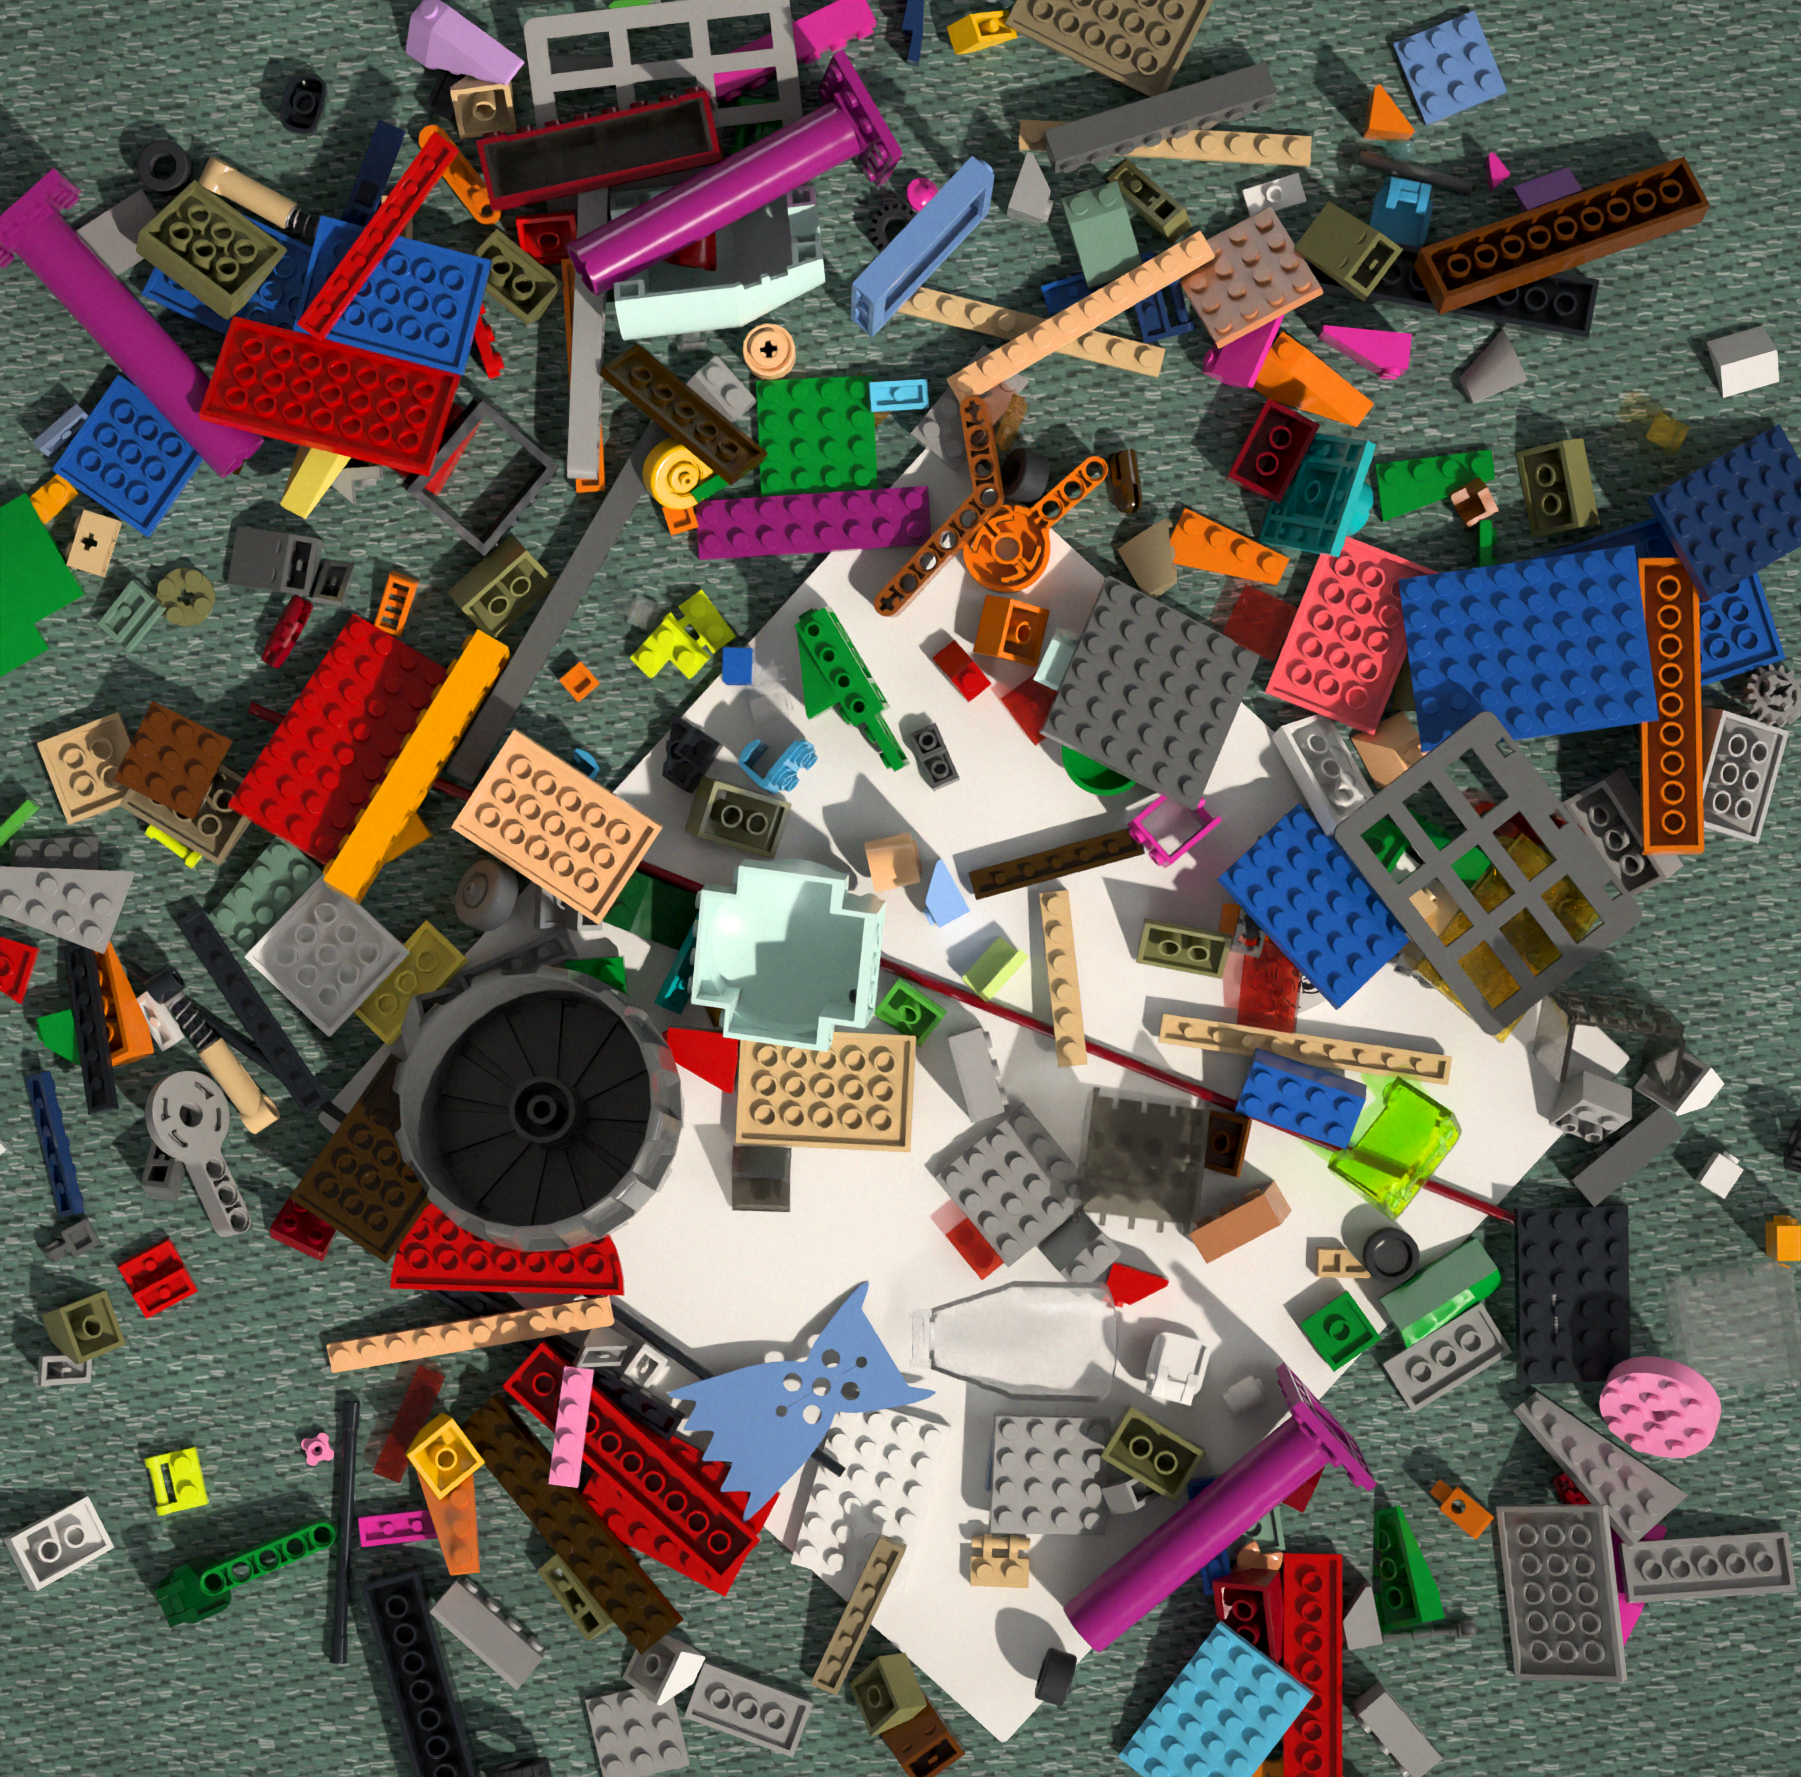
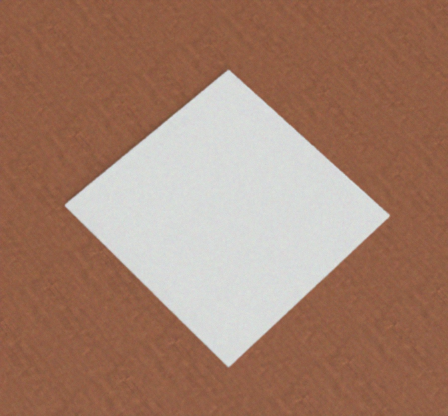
M925 449L890 488L929 487L931 536L971 495L973 488L968 458L954 472ZM981 464L978 465V473L981 476L990 473ZM993 489L984 492L982 499L985 505H990L996 500V492ZM1004 497L1002 505H1018L1028 508L1023 503ZM967 511L963 515L962 521L965 526L968 527L976 518L974 511ZM1013 517L1012 520H1006V521L999 522V523L996 524V526H997L998 524H1000V523H1003V522L1014 521V517ZM1052 529L1049 531L1051 543L1049 562L1041 577L1030 587L1015 593H998L986 589L977 583L967 570L962 548L899 616L894 618L878 614L874 608V599L922 546L831 552L745 647L755 650L754 686L726 685L722 681L721 673L681 718L723 744L705 776L792 804L774 859L703 839L684 830L698 786L693 794L662 776L663 764L667 759L666 742L670 740L671 729L613 792L663 825V828L642 860L700 884L712 883L729 886L733 882L735 867H739L744 859L763 862L780 859H800L824 865L836 872L850 873L848 893L858 896L871 893L881 900H886L881 957L977 995L962 981V976L998 937H1002L1016 951L1021 949L1029 958L989 1001L1053 1026L1039 893L1068 890L1085 1039L1234 1100L1237 1098L1252 1056L1159 1043L1162 1013L1452 1056L1448 1085L1320 1066L1313 1067L1367 1085L1366 1101L1348 1146L1496 1206L1563 1133L1560 1129L1550 1126L1549 1119L1566 1083L1583 1070L1611 1081L1629 1061L1628 1054L1556 988L1499 1034L1488 1035L1480 1029L1442 978L1436 988L1426 989L1419 984L1418 975L1411 974L1410 978L1393 972L1395 967L1387 963L1338 1010H1335L1326 1001L1286 1020L1283 1019L1258 969L1285 955L1273 941L1264 940L1259 958L1229 951L1222 979L1136 963L1144 918L1218 932L1222 904H1239L1216 879L1256 843L1258 836H1264L1284 817L1283 814L1288 813L1298 803L1305 809L1310 808L1272 739L1275 732L1242 702L1202 795L1206 803L1203 805L1204 809L1213 819L1219 816L1222 821L1169 867L1164 869L1162 865L1157 866L1148 855L1150 851L1143 844L1145 851L1143 855L976 900L968 872L1129 828L1127 824L1160 796V794L1139 783H1136L1125 792L1111 796H1100L1084 791L1071 780L1064 768L1062 744L1039 733L1057 691L1033 680L1057 627L1063 630H1071L1078 637L1081 636L1105 580L1103 575ZM948 532L944 535L942 539L944 547L950 548L955 544L956 537L953 532ZM982 536V538H981L980 541H979V544H978V547H977V551H976V552H973V553H978V548H979L980 542H981V540L983 539V537L986 538V536ZM1002 538L996 543L995 551L1001 559L1010 560L1017 555L1018 545L1011 538ZM1035 546L1034 554H1033L1031 560L1033 559V557H1034V555H1035L1036 546ZM932 553L925 555L922 563L925 569H931L936 563L935 556ZM1038 557V560H1037V562H1036V564H1035L1033 570H1034L1035 567L1037 566V563H1038V561H1039V557ZM907 575L903 579V588L906 591L914 588L916 580L913 575ZM1021 578V579H1019V580H1016V581L1009 582V583L1018 582V581L1022 580L1023 578ZM895 588L893 589L894 592L898 593L894 599L897 596L905 598V595L900 594ZM986 595L1010 598L1050 610L1037 667L973 652ZM886 598L884 600L886 603L884 609L893 610L892 602L894 599ZM823 607H832L891 708L881 714L911 764L896 772L892 768L887 769L879 756L882 750L878 743L872 744L864 731V728L868 727L866 723L856 727L851 723L847 724L839 712V709L842 708L841 704L817 718L808 719L805 710L797 630L794 626L800 622L798 616L812 608L820 610ZM953 640L957 641L992 683L990 687L970 703L965 700L932 659ZM933 723H936L960 778L959 781L936 791H933L909 736L910 733ZM756 739L762 742L760 745L765 743L769 746L752 767L763 778L766 777L768 771L795 740L799 742L802 739H806L815 747V754L818 756V760L809 770L800 768L797 771L796 777L800 780L791 792L779 790L774 795L757 785L738 763L744 747ZM1167 799L1141 822L1168 855L1201 828L1184 806L1170 799ZM910 832L912 840L916 839L923 873H920L921 882L875 893L864 842ZM1334 834L1329 835L1338 844V842L1334 838ZM1404 851L1390 875L1398 883L1419 867L1420 864ZM942 859L970 912L939 928L937 923L930 925L922 909L927 907L925 898L936 861ZM1434 878L1424 887H1427L1437 900L1433 903L1438 908L1425 921L1442 943L1447 946L1472 926V924L1444 887ZM532 881L517 897L515 906L507 920L495 930L486 931L464 955L468 962L457 974L563 929L534 927L535 882ZM602 922V930L575 931L567 928L570 939L578 953L568 959L624 955L628 994L631 1000L651 1017L661 1034L664 1031H668V1027L671 1025L715 1030L724 1029L720 1026L713 1027L703 1005L691 1004V995L681 1015L654 1003L679 952L678 950ZM561 935L556 936L553 940L554 942L557 941L561 950L559 954H568ZM1240 936L1238 941H1241L1246 946H1254L1257 939L1251 941ZM1484 940L1457 961L1493 1009L1520 988ZM1409 941L1398 952L1423 962L1426 966H1432L1414 941L1412 943ZM1520 957L1533 975H1537L1538 972ZM568 959L551 966L566 969L565 961ZM879 969L875 1010L899 976ZM476 973L468 974V983L470 987L472 978L476 976ZM1430 973L1428 974V981L1431 980ZM456 974L444 988L460 984L463 993L464 989ZM904 979L947 1011L922 1046L916 1045L911 1151L890 1152L735 1144L739 1059L736 1086L732 1094L722 1091L676 1063L681 1079L682 1095L685 1101L684 1128L681 1129L676 1155L670 1167L673 1171L662 1190L656 1192L641 1210L628 1220L629 1224L610 1234L622 1264L625 1295H609L610 1301L716 1376L752 1365L778 1361H806L815 1341L839 1308L859 1286L869 1282L862 1310L904 1380L910 1387L929 1389L936 1392L933 1396L919 1402L890 1409L951 1426L903 1596L886 1591L871 1624L901 1652L906 1653L912 1662L999 1741L1006 1742L1043 1702L1036 1699L1034 1694L1039 1672L1049 1648L1076 1655V1665L1092 1649L1072 1626L1064 1613L1063 1606L1188 1503L1189 1498L1186 1486L1176 1503L1161 1495L1136 1511L1112 1516L1106 1502L1105 1535L990 1533L988 1531L990 1491H986L984 1488L994 1415L1108 1417L1111 1419V1435L1127 1405L1131 1403L1205 1449L1206 1454L1191 1479L1222 1474L1292 1416L1289 1411L1290 1407L1285 1402L1286 1398L1281 1393L1282 1388L1277 1383V1380H1279L1276 1372L1277 1367L1285 1362L1319 1400L1359 1357V1355L1333 1372L1299 1324L1345 1290L1350 1293L1378 1334L1391 1322L1378 1298L1402 1285V1283H1382L1371 1274L1370 1278L1316 1277V1247H1344L1365 1268L1362 1255L1364 1245L1369 1236L1383 1228H1398L1409 1234L1418 1245L1420 1253L1419 1266L1416 1269L1418 1271L1460 1246L1487 1217V1214L1255 1120L1252 1121L1240 1178L1193 1165L1205 1108L1239 1116L1243 1115L1087 1052V1065L1058 1068L1055 1039ZM873 1015L865 1029L834 1024V1031L902 1035L876 1015ZM981 1026L983 1032L989 1031L993 1048L988 1049L990 1060H997L1001 1076L995 1078L998 1089L1004 1087L1008 1104L1003 1105L1005 1112L971 1123L947 1035ZM402 1034L391 1046L384 1043L331 1103L348 1114L390 1053L404 1062L407 1061L408 1057ZM1025 1103L1098 1192V1195L1081 1209L1121 1250L1122 1255L1115 1261L1167 1277L1169 1279L1168 1286L1132 1305L1124 1303L1123 1308L1106 1303L1107 1298L1102 1296V1290L1110 1268L1109 1266L1079 1294L1038 1249L1063 1224L1008 1268L934 1177ZM550 1105L544 1109L542 1118H546L550 1114ZM324 1111L319 1115L320 1123L334 1134L341 1123ZM1275 1180L1292 1210L1285 1221L1269 1232L1206 1264L1189 1235L1195 1227L1194 1222L1207 1214L1210 1217L1218 1214L1222 1206L1232 1201L1236 1203L1242 1200L1243 1196L1256 1188L1260 1189ZM1386 1239L1377 1245L1374 1252V1260L1382 1271L1388 1273L1398 1272L1405 1267L1408 1261V1251L1401 1241ZM507 1292L525 1309L586 1299L582 1294ZM614 1318L615 1323L607 1327L630 1339L635 1345L623 1366H608L622 1375L646 1340ZM592 1329L559 1334L558 1336L580 1349ZM1171 1332L1198 1339L1208 1347L1209 1360L1202 1387L1199 1392L1194 1394L1191 1406L1145 1394L1147 1380L1144 1376V1371L1152 1342L1159 1333ZM829 1349L822 1354L821 1360L826 1367L833 1368L839 1364L840 1356L837 1351ZM860 1356L856 1359L858 1367L863 1368L866 1366L867 1360L865 1357ZM669 1358L647 1391L686 1414L674 1435L706 1452L713 1438V1431L684 1430V1426L696 1406V1401L676 1399L668 1396L673 1390L702 1380L675 1360ZM790 1373L785 1376L783 1384L787 1390L797 1391L802 1385V1380L798 1374ZM1251 1375L1254 1380L1260 1377L1268 1392L1263 1395L1266 1401L1242 1414L1238 1412L1233 1415L1222 1394L1229 1391L1228 1387ZM820 1377L813 1382L812 1389L815 1394L824 1396L829 1393L831 1385L826 1378ZM847 1382L843 1385L841 1393L856 1399L859 1396L860 1389L856 1383ZM810 1405L804 1409L803 1418L807 1423L815 1424L821 1419V1411L817 1406ZM778 1406L776 1414L779 1417H784L787 1414V1408L785 1406ZM828 1431L822 1439V1441L820 1442V1444L817 1446V1448H819L822 1451L825 1445ZM811 1457L778 1490L781 1494L764 1524V1527L793 1553L819 1463ZM723 1461L732 1466V1462ZM1108 1462L1107 1485L1127 1475V1473ZM993 1534V1537L1019 1535V1538H1030V1550L1018 1549V1557H1029L1028 1588L970 1586L971 1555H983V1548H972V1536ZM992 1548V1556H1009V1549ZM812 1570L848 1602L857 1582Z

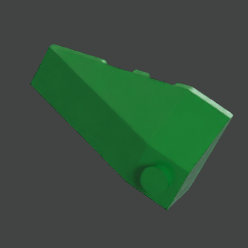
M1407 808L1438 850L1453 840L1445 829L1431 822L1427 823L1421 815ZM1473 847L1450 866L1466 887L1471 889L1491 864V861L1484 852Z
M1401 1506L1375 1511L1374 1547L1381 1552V1561L1379 1566L1373 1567V1576H1380V1593H1373L1380 1631L1445 1618L1438 1587Z

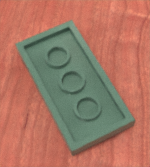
M276 837L208 918L242 950L248 953L322 875L324 868L309 855Z

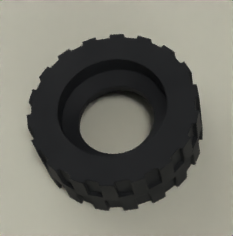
M532 1757L506 1762L490 1767L485 1771L486 1777H552L549 1758Z

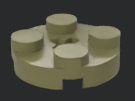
M180 568L168 573L158 583L156 598L159 603L167 607L162 615L169 622L190 627L198 625L207 619L215 604L216 595L213 584L205 575L189 568ZM184 588L187 593H193L194 595L187 606L184 602L178 601V597L182 595L181 591Z

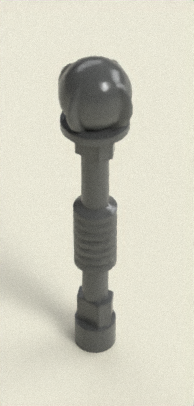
M1464 1620L1461 1623L1457 1621L1456 1625L1447 1628L1433 1629L1432 1627L1412 1628L1411 1631H1382L1383 1643L1405 1638H1412L1413 1640L1430 1639L1440 1635L1470 1639L1476 1635L1477 1626L1470 1620Z

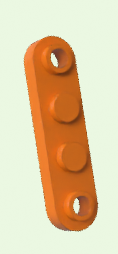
M429 125L419 134L418 140L421 149L434 132L458 148L444 129L437 125ZM459 151L442 176L480 224L493 225L501 218L502 211H493L489 216L483 215V208L490 206L486 184L461 151Z

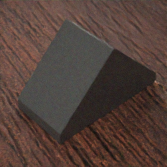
M326 559L312 601L318 604L347 609L354 564Z

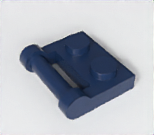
M1182 277L1168 285L1178 324L1170 326L1161 290L1134 305L1144 344L1195 329L1193 320H1189L1180 284Z

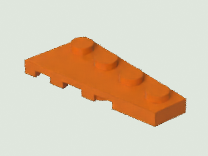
M1186 508L1170 537V546H1174L1175 549L1173 564L1276 586L1290 560Z
M417 1471L449 1574L452 1576L480 1573L474 1472L439 1500Z

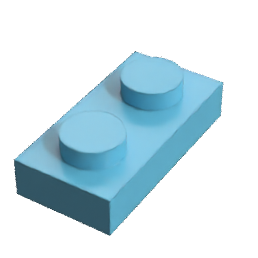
M927 379L868 383L870 412L929 409Z

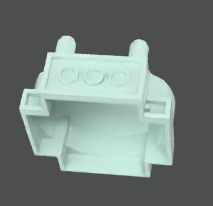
M744 859L739 867H735L733 882L729 886L707 883L701 891L697 892L695 908L699 909V920H695L693 925V937H696L697 941L696 948H692L690 965L694 966L693 977L690 976L687 993L692 994L691 1004L725 1009H722L719 1026L724 1028L723 1037L827 1052L832 1045L834 1024L865 1029L875 1014L886 900H881L871 893L864 894L863 896L848 893L850 873L836 872L815 862L800 859H780L769 862Z

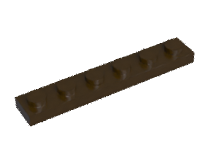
M1126 828L968 873L975 899L980 900L1145 854L1142 843L1139 844L1132 838L1129 833L1130 828Z

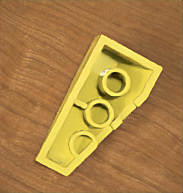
M299 445L280 503L281 506L306 519L351 457Z

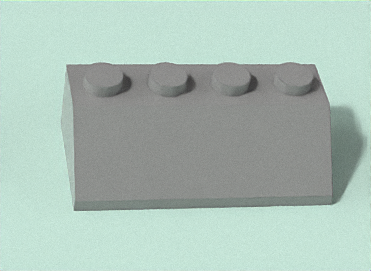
M1622 767L1603 776L1563 802L1574 821L1632 897L1668 879L1684 866L1677 855H1642L1641 797Z
M458 1577L435 1602L429 1613L515 1690H518L544 1658L545 1653L542 1651L544 1646L534 1636L529 1638L520 1631L522 1626L513 1617L509 1616L506 1619L499 1612L501 1608L490 1597L484 1599L478 1594L479 1588L469 1578L463 1580L461 1577Z

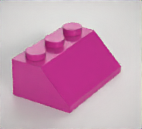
M1284 315L1220 349L1214 343L1212 349L1207 351L1203 359L1204 368L1202 373L1231 387L1253 388Z

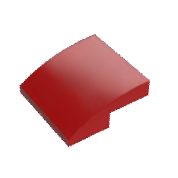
M170 1236L118 1263V1269L131 1288L132 1296L146 1319L198 1292L197 1286Z

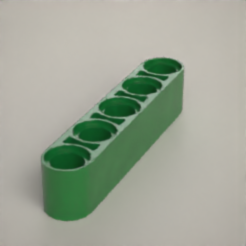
M317 1518L212 1563L201 1572L200 1588L207 1595H218L323 1550L334 1542L335 1526L327 1518ZM323 1526L328 1528L331 1533L326 1539H318L314 1535V1531L318 1527ZM293 1538L300 1539L303 1542V1547L298 1551H292L287 1547L289 1540ZM265 1550H271L276 1554V1558L274 1561L267 1563L262 1561L259 1555ZM237 1562H244L248 1565L249 1570L245 1574H237L232 1567ZM214 1573L219 1575L222 1581L217 1586H210L205 1581L206 1576Z

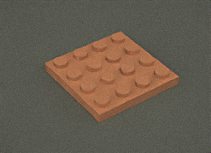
M1271 206L1206 240L1215 258L1183 276L1180 282L1183 291L1218 349L1323 294L1322 287L1302 255L1293 250L1295 244Z

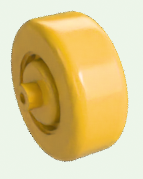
M673 437L660 442L650 451L644 462L642 472L643 482L648 493L661 505L675 510L687 509L698 504L691 491L698 488L699 484L701 486L715 476L713 470Z

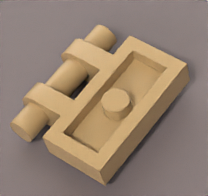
M993 1534L972 1536V1548H983V1555H971L970 1586L1028 1588L1029 1557H1018V1549L1030 1550V1538H1019V1535L993 1537ZM992 1548L1009 1549V1556H992Z

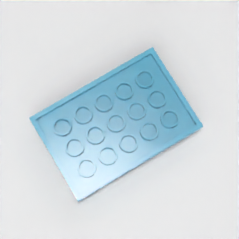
M1220 1620L1118 1757L1143 1777H1252L1313 1697L1314 1692Z

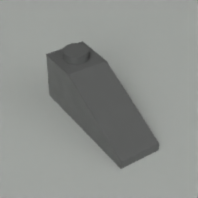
M163 1105L164 1117L166 1118L164 1110L165 1105ZM181 1107L180 1118L189 1127L190 1110L186 1107ZM152 1139L140 1185L150 1199L178 1201L185 1176V1164L182 1161L173 1160V1157L163 1152Z

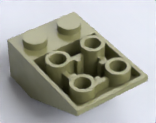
M1329 201L1293 248V250L1300 253L1363 302L1403 250L1381 232Z

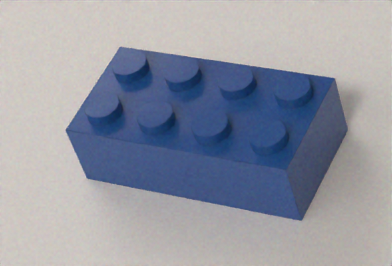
M1256 1047L1236 1098L1235 1112L1346 1149L1366 1101L1367 1085Z

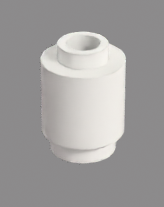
M1251 1375L1228 1387L1229 1391L1222 1395L1234 1415L1238 1412L1242 1414L1266 1401L1263 1395L1268 1392L1260 1377L1254 1380Z

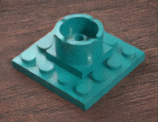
M1316 433L1281 502L1271 501L1258 541L1268 545L1339 558L1346 536L1357 533L1365 525L1370 515L1369 510L1372 509L1373 492L1370 485L1364 482L1372 461L1376 444L1366 440Z

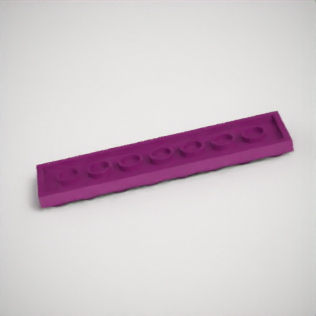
M928 486L711 500L696 504L700 561L923 546L931 537Z

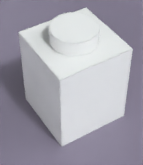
M1724 1151L1722 1155L1714 1152L1695 1181L1717 1196L1725 1199L1744 1169L1737 1165L1739 1160L1728 1152Z

